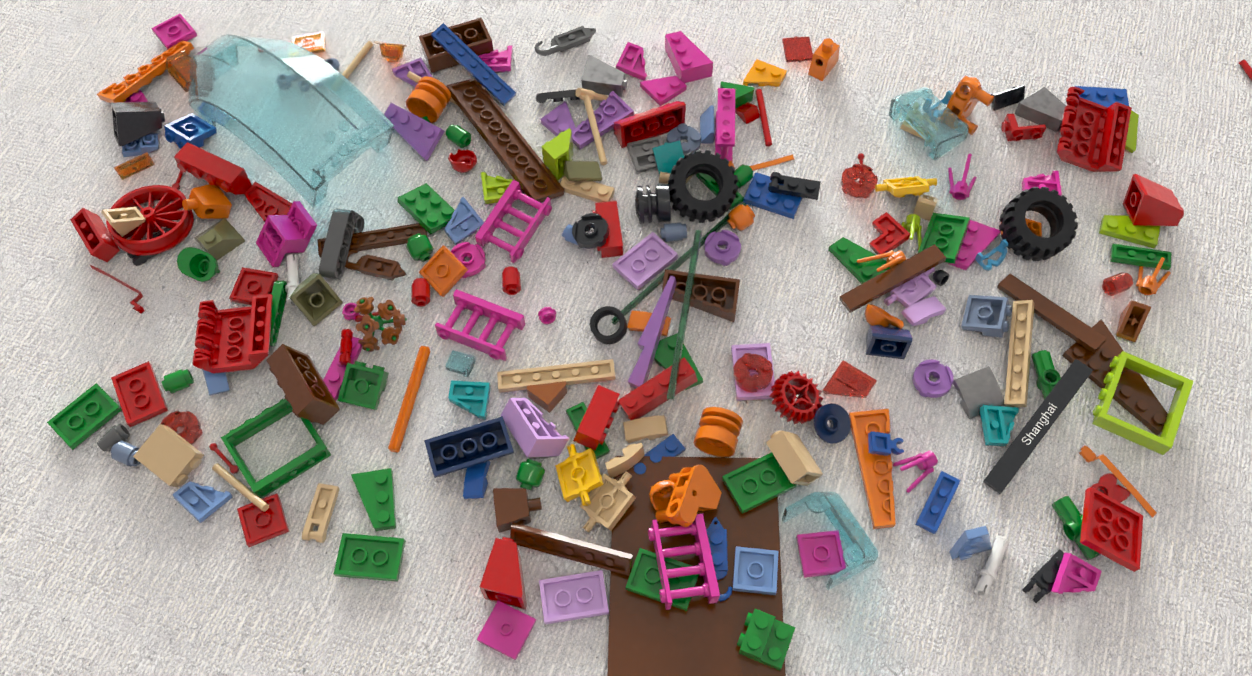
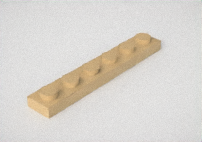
M1033 300L1013 301L1004 401L1006 407H1027L1034 317Z
M613 359L497 372L499 393L527 390L526 386L562 381H566V385L616 380Z

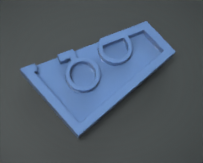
M986 526L964 531L949 551L952 559L960 558V560H965L972 557V554L991 550L990 536Z

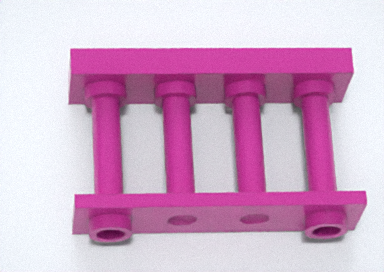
M718 88L715 118V154L717 152L721 154V159L724 160L726 158L728 161L732 160L733 163V147H735V89Z
M513 180L475 235L477 244L484 247L486 243L491 242L510 252V260L512 263H515L517 259L522 257L524 248L545 216H549L551 213V199L547 197L542 204L521 193L520 183ZM519 199L538 209V212L533 218L513 208V202ZM509 213L528 223L529 226L525 232L503 222L505 214ZM501 228L520 239L514 247L493 236L495 229Z
M456 289L453 294L456 305L454 311L445 325L437 322L435 324L438 336L486 353L493 359L506 361L507 356L503 347L513 329L523 330L525 326L524 315ZM463 309L473 311L462 332L452 329ZM484 315L490 319L479 339L470 336L469 334L479 316ZM502 322L507 326L497 344L493 345L486 342L495 324Z
M703 513L697 514L693 523L686 528L678 526L658 529L657 520H652L651 528H648L649 540L654 543L662 589L659 590L661 603H665L666 610L671 609L672 599L699 595L707 597L709 604L717 603L720 592ZM683 534L695 535L696 542L694 545L662 549L661 537ZM688 554L699 555L700 563L696 566L666 570L664 561L666 557ZM696 574L704 578L702 586L670 590L668 578Z

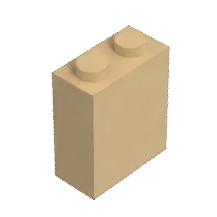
M160 424L133 457L166 484L178 488L187 481L189 473L200 465L204 454L170 427Z
M779 430L770 436L771 439L766 442L792 484L808 486L823 475L797 434Z

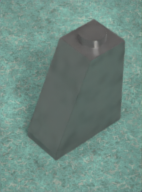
M588 55L581 80L582 88L604 95H609L614 91L619 97H622L623 90L627 88L624 72L592 55Z
M1043 87L1020 101L1015 114L1038 125L1045 124L1046 128L1057 132L1061 129L1066 105L1047 88Z

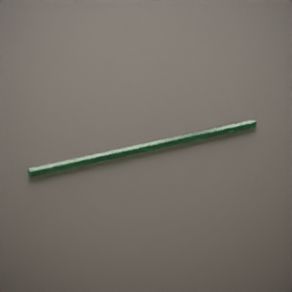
M725 216L724 219L667 270L675 271L705 244V240L710 233L714 231L717 233L728 223L729 216ZM664 273L621 310L624 316L663 282ZM617 317L611 319L614 325L619 322Z
M695 230L667 401L668 399H673L674 401L702 236L701 230Z

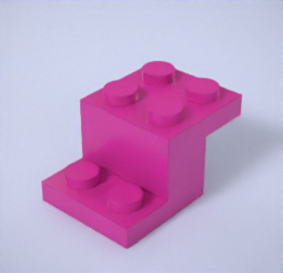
M293 201L287 215H268L256 244L271 266L279 267L285 253L305 252L317 224L300 201Z

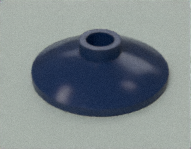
M830 403L821 406L814 416V429L821 440L834 444L843 441L848 436L851 422L847 411L843 407ZM828 421H830V423H831V426H830V427H828V424H827Z

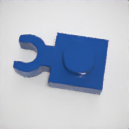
M873 431L868 433L869 453L888 456L891 452L895 455H900L904 452L903 449H899L896 445L904 442L902 438L891 440L890 434Z

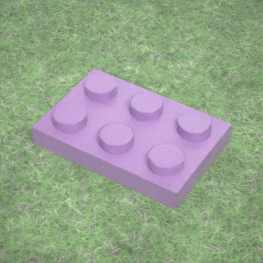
M652 232L612 265L623 278L639 290L678 258V254Z
M770 343L731 345L737 401L772 399L770 394L772 393L771 387L774 385L775 378Z
M602 570L539 580L545 625L609 614Z

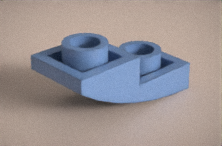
M158 133L148 134L122 146L123 157L138 156L158 150Z
M203 370L209 396L230 391L225 372L213 374Z

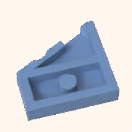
M462 197L444 232L457 245L479 230L484 222L467 200Z
M190 481L172 494L174 499L199 523H202L233 498L232 494L228 491H225V493L216 491L213 487L200 486L198 483Z

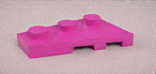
M970 220L955 264H948L967 270L975 262L976 255L987 249L991 242L1000 235L1001 231Z

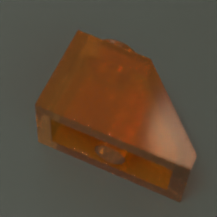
M185 51L167 57L165 69L185 92L189 91L195 63Z

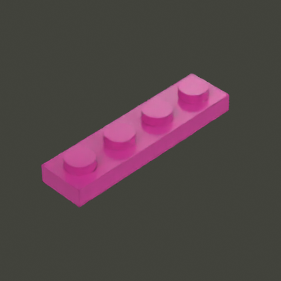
M353 337L351 340V364L355 363L362 350V345L358 343V340H362L360 338ZM340 348L323 379L335 401L339 397L347 366L341 365L339 362Z

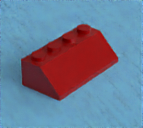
M676 101L613 122L614 135L621 148L627 147V143L669 133L670 130L678 127L679 124H685L686 104L685 102Z
M188 142L174 156L177 167L181 171H187L198 179L202 178L210 185H216L225 192H231L235 195L244 194L252 186L244 168Z

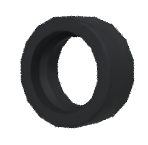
M601 307L594 312L590 319L591 332L603 344L617 343L623 339L627 332L626 318L615 307ZM614 315L620 323L617 332L608 336L601 334L598 330L599 321L605 316Z

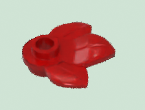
M1112 473L1101 476L1098 483L1091 486L1120 503L1131 494L1126 488L1116 484L1117 478Z

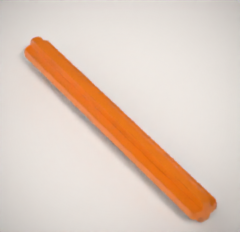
M427 346L419 348L388 446L391 452L398 453L400 451L430 354V348Z

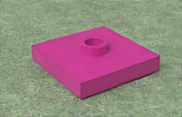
M180 13L151 28L167 50L182 40L189 41L198 36L196 31Z
M839 530L799 534L796 536L804 578L847 572Z
M497 601L477 641L516 660L536 623V619Z

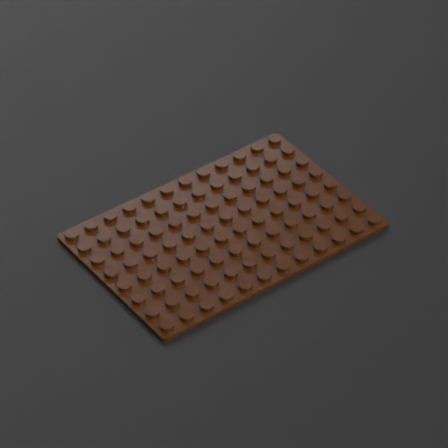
M644 456L638 462L646 466L644 474H636L634 466L627 470L632 477L625 487L636 499L612 529L611 549L632 554V568L640 548L655 553L654 543L649 540L648 528H651L652 520H656L655 515L657 512L649 497L651 487L659 481L669 480L670 474L680 473L684 467L692 468L695 465H703L709 471L722 494L717 509L698 511L697 514L703 513L706 529L709 528L715 517H717L722 527L727 529L728 572L723 579L717 580L720 595L725 594L728 587L731 586L733 588L736 546L779 551L776 595L732 591L728 599L709 604L708 598L704 597V595L692 596L687 611L671 606V609L666 610L665 603L625 590L629 576L611 571L607 676H786L785 660L780 671L738 654L740 647L737 646L740 634H746L748 626L744 625L748 613L753 614L754 609L773 615L776 620L783 622L778 497L742 514L722 480V476L759 458L662 456L660 462L654 463L650 460V456ZM624 473L613 477V479L619 480ZM657 521L658 529L680 526L679 524H671L669 521L664 523ZM691 534L660 538L662 549L694 545L696 542L695 535ZM695 554L668 557L692 566L700 563L699 555L696 556ZM699 575L695 587L704 584L703 576Z

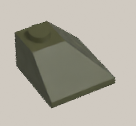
M223 218L195 237L199 245L216 260H219L245 242V239L226 218Z
M319 273L311 274L298 285L289 297L314 327L343 303Z

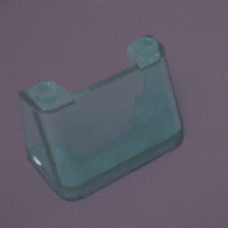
M921 87L897 95L891 100L889 116L894 121L898 118L900 122L905 120L925 139L924 145L926 147L930 146L932 152L929 153V156L934 161L967 139L969 130L967 123L961 121L933 94L930 88Z

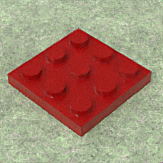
M1093 487L1086 489L1080 543L1133 572L1139 570L1143 515Z

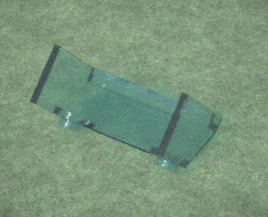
M833 491L814 492L785 508L782 517L784 523L808 509L813 513L825 512L835 529L839 530V535L848 546L843 552V560L847 568L830 577L826 585L828 590L876 562L878 558L876 547L838 493Z

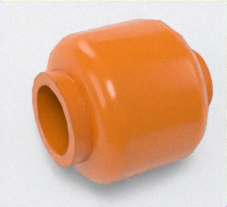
M740 204L729 211V220L727 222L732 229L736 228L739 231H743L754 223L755 214L748 205Z

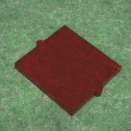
M795 36L794 38H782L786 62L798 61L800 63L801 61H812L813 53L809 37Z

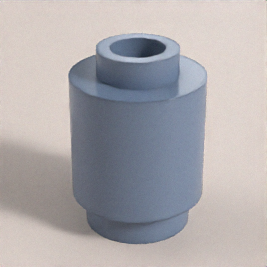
M681 222L663 224V228H660L661 239H665V242L682 241L684 238H687L686 224H681Z
M119 441L112 446L111 457L127 466H138L140 462L133 456L140 448L127 442Z

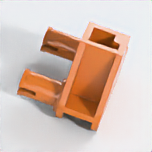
M964 76L956 87L940 119L951 125L954 129L960 127L970 135H973L978 125H975L966 118L972 113L978 101L989 106L994 96L982 90L977 78Z
M705 466L684 467L680 473L670 474L669 480L675 482L676 485L667 509L658 510L655 516L656 520L660 521L659 523L669 521L671 524H679L686 528L693 523L698 511L717 509L722 492Z

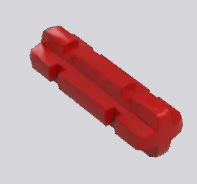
M343 329L341 331V355L339 356L341 365L351 363V340L353 338L351 329Z

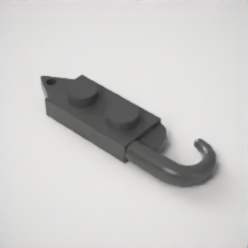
M584 26L554 36L551 39V47L545 50L539 49V46L543 43L539 41L535 44V51L541 56H548L590 42V38L596 33V28H584Z

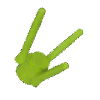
M909 214L901 226L910 233V240H913L914 233L917 232L919 250L922 243L921 218L916 214Z

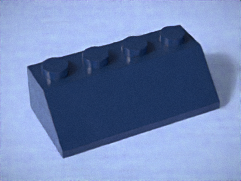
M503 416L424 440L434 478L514 453Z

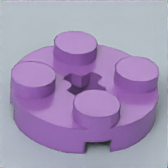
M721 230V232L717 233L714 231L705 240V256L714 263L728 266L740 255L741 244L739 238L729 230ZM726 245V249H720L719 246Z
M929 359L922 361L918 365L912 379L915 388L922 397L938 398L950 391L954 376L947 365L944 366L938 360ZM930 375H933L938 380L935 382L930 381Z

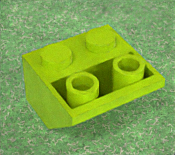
M570 128L559 133L558 136L541 146L543 163L557 181L564 177L565 161L573 160V140Z

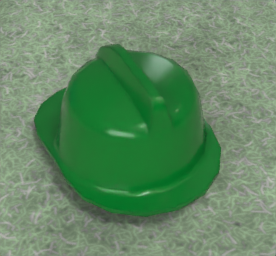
M184 248L177 257L179 270L197 281H208L216 273H220L217 260L209 253L198 248Z

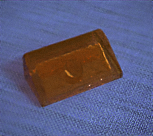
M148 152L114 167V169L123 180L155 164Z

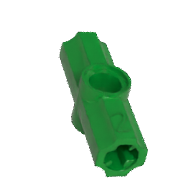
M1042 350L1033 353L1031 357L1038 377L1036 385L1042 391L1045 400L1061 377L1054 368L1050 352Z
M1065 496L1054 502L1052 507L1063 522V530L1066 536L1076 542L1085 558L1091 560L1101 555L1080 543L1083 515L1080 514L1071 498Z

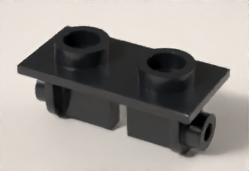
M1025 85L1014 86L1011 89L996 94L992 93L991 95L994 96L991 102L994 104L993 110L995 111L1024 100Z

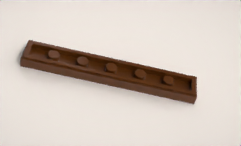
M419 223L353 233L349 250L364 251L407 244V240L415 234L426 235L428 238V232ZM326 238L317 239L320 258Z
M934 244L840 296L839 300L851 313L946 261V256Z
M1012 274L1007 275L997 286L999 290L1016 301L1033 300L1034 313L1092 353H1095L1105 343L1107 339L1105 336Z
M514 522L511 525L510 538L518 546L627 576L631 573L632 554Z

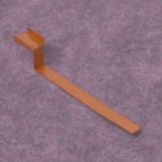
M792 154L750 167L754 171L794 160ZM732 160L729 161V164H728L729 167H730V166H733V167H734V165H733V163H732Z
M1085 445L1080 449L1081 452L1079 454L1088 463L1100 459L1152 518L1157 514L1104 454L1096 457V454Z

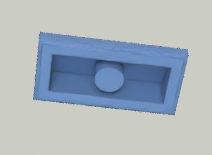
M713 105L700 116L701 143L713 144L714 142Z

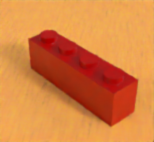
M684 357L620 398L618 402L629 420L639 419L697 382L696 373Z

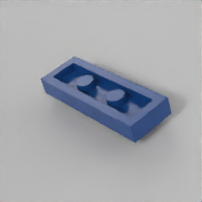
M672 434L644 456H650L652 462L658 463L661 461L662 456L677 457L686 448ZM637 463L634 466L635 473L639 475L644 474L646 466L643 463Z
M941 471L915 525L935 534L961 480Z

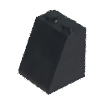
M156 102L111 103L114 137L118 146H124L161 129L162 122H165L164 112H162L161 107H158Z

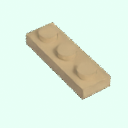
M565 175L560 182L566 193L598 203L611 201L615 193V188L594 181H569Z

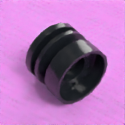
M657 184L655 186V193H651L649 185H646V194H643L642 186H637L635 209L639 224H644L645 215H647L648 223L652 222L653 215H656L658 223L671 221L668 184Z

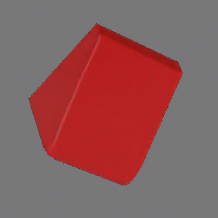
M748 102L735 109V113L746 124L760 117L758 107Z

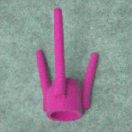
M971 153L967 157L962 181H958L954 185L952 168H948L949 193L957 200H964L969 197L970 191L977 179L974 176L969 186L966 183Z
M928 450L923 454L919 453L916 456L894 462L893 466L906 464L900 467L901 471L916 465L920 470H925L907 488L906 492L909 493L928 474L934 471L933 467L938 464L936 455Z

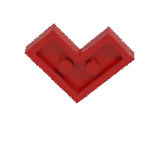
M887 212L872 222L873 227L882 234L869 243L870 248L877 255L888 253L910 239V233Z

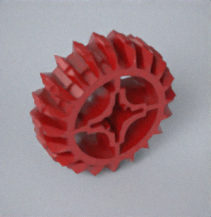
M791 371L787 374H782L775 380L774 385L771 387L772 393L770 398L774 399L771 405H776L774 412L779 411L781 413L780 418L785 416L787 422L792 420L794 424L799 422L804 424L813 420L817 410L823 406L821 402L824 398L819 396L822 391L817 390L818 384H813V378L807 379L806 374L801 376L799 371L795 373Z

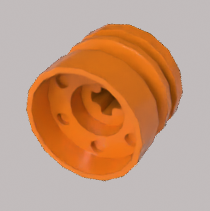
M425 76L419 80L415 89L407 98L406 106L412 114L420 118L427 116L430 123H434L449 103L451 93L439 80Z
M707 407L703 409L699 422L700 427L697 429L694 439L695 447L706 454L716 457L733 456L738 442L737 437L743 424L742 418L737 413L721 407Z

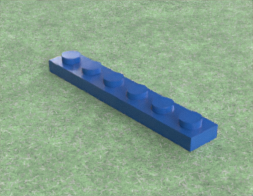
M444 23L431 34L432 38L503 106L516 95V92Z

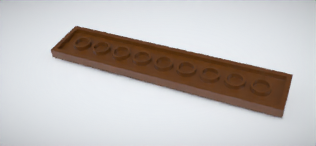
M475 78L447 85L452 99L514 180L520 183V188L528 197L542 203L547 197L554 199L564 195L565 190L486 89Z

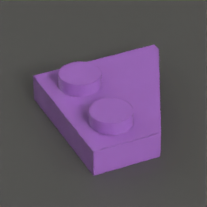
M422 58L392 69L394 76L413 87H416L418 83L407 77L409 71L421 78L425 76L432 77Z
M565 101L541 118V124L555 136L569 128L572 131L576 128Z

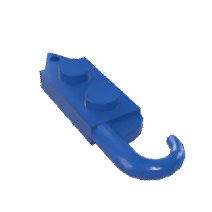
M715 517L706 531L716 578L720 580L728 572L727 529H724L717 517ZM731 586L728 587L725 594L720 595L718 601H724L732 594Z

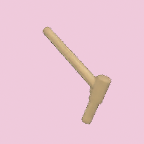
M577 88L576 96L584 100L600 164L606 165L607 159L591 100L603 101L608 96L595 93L592 90Z

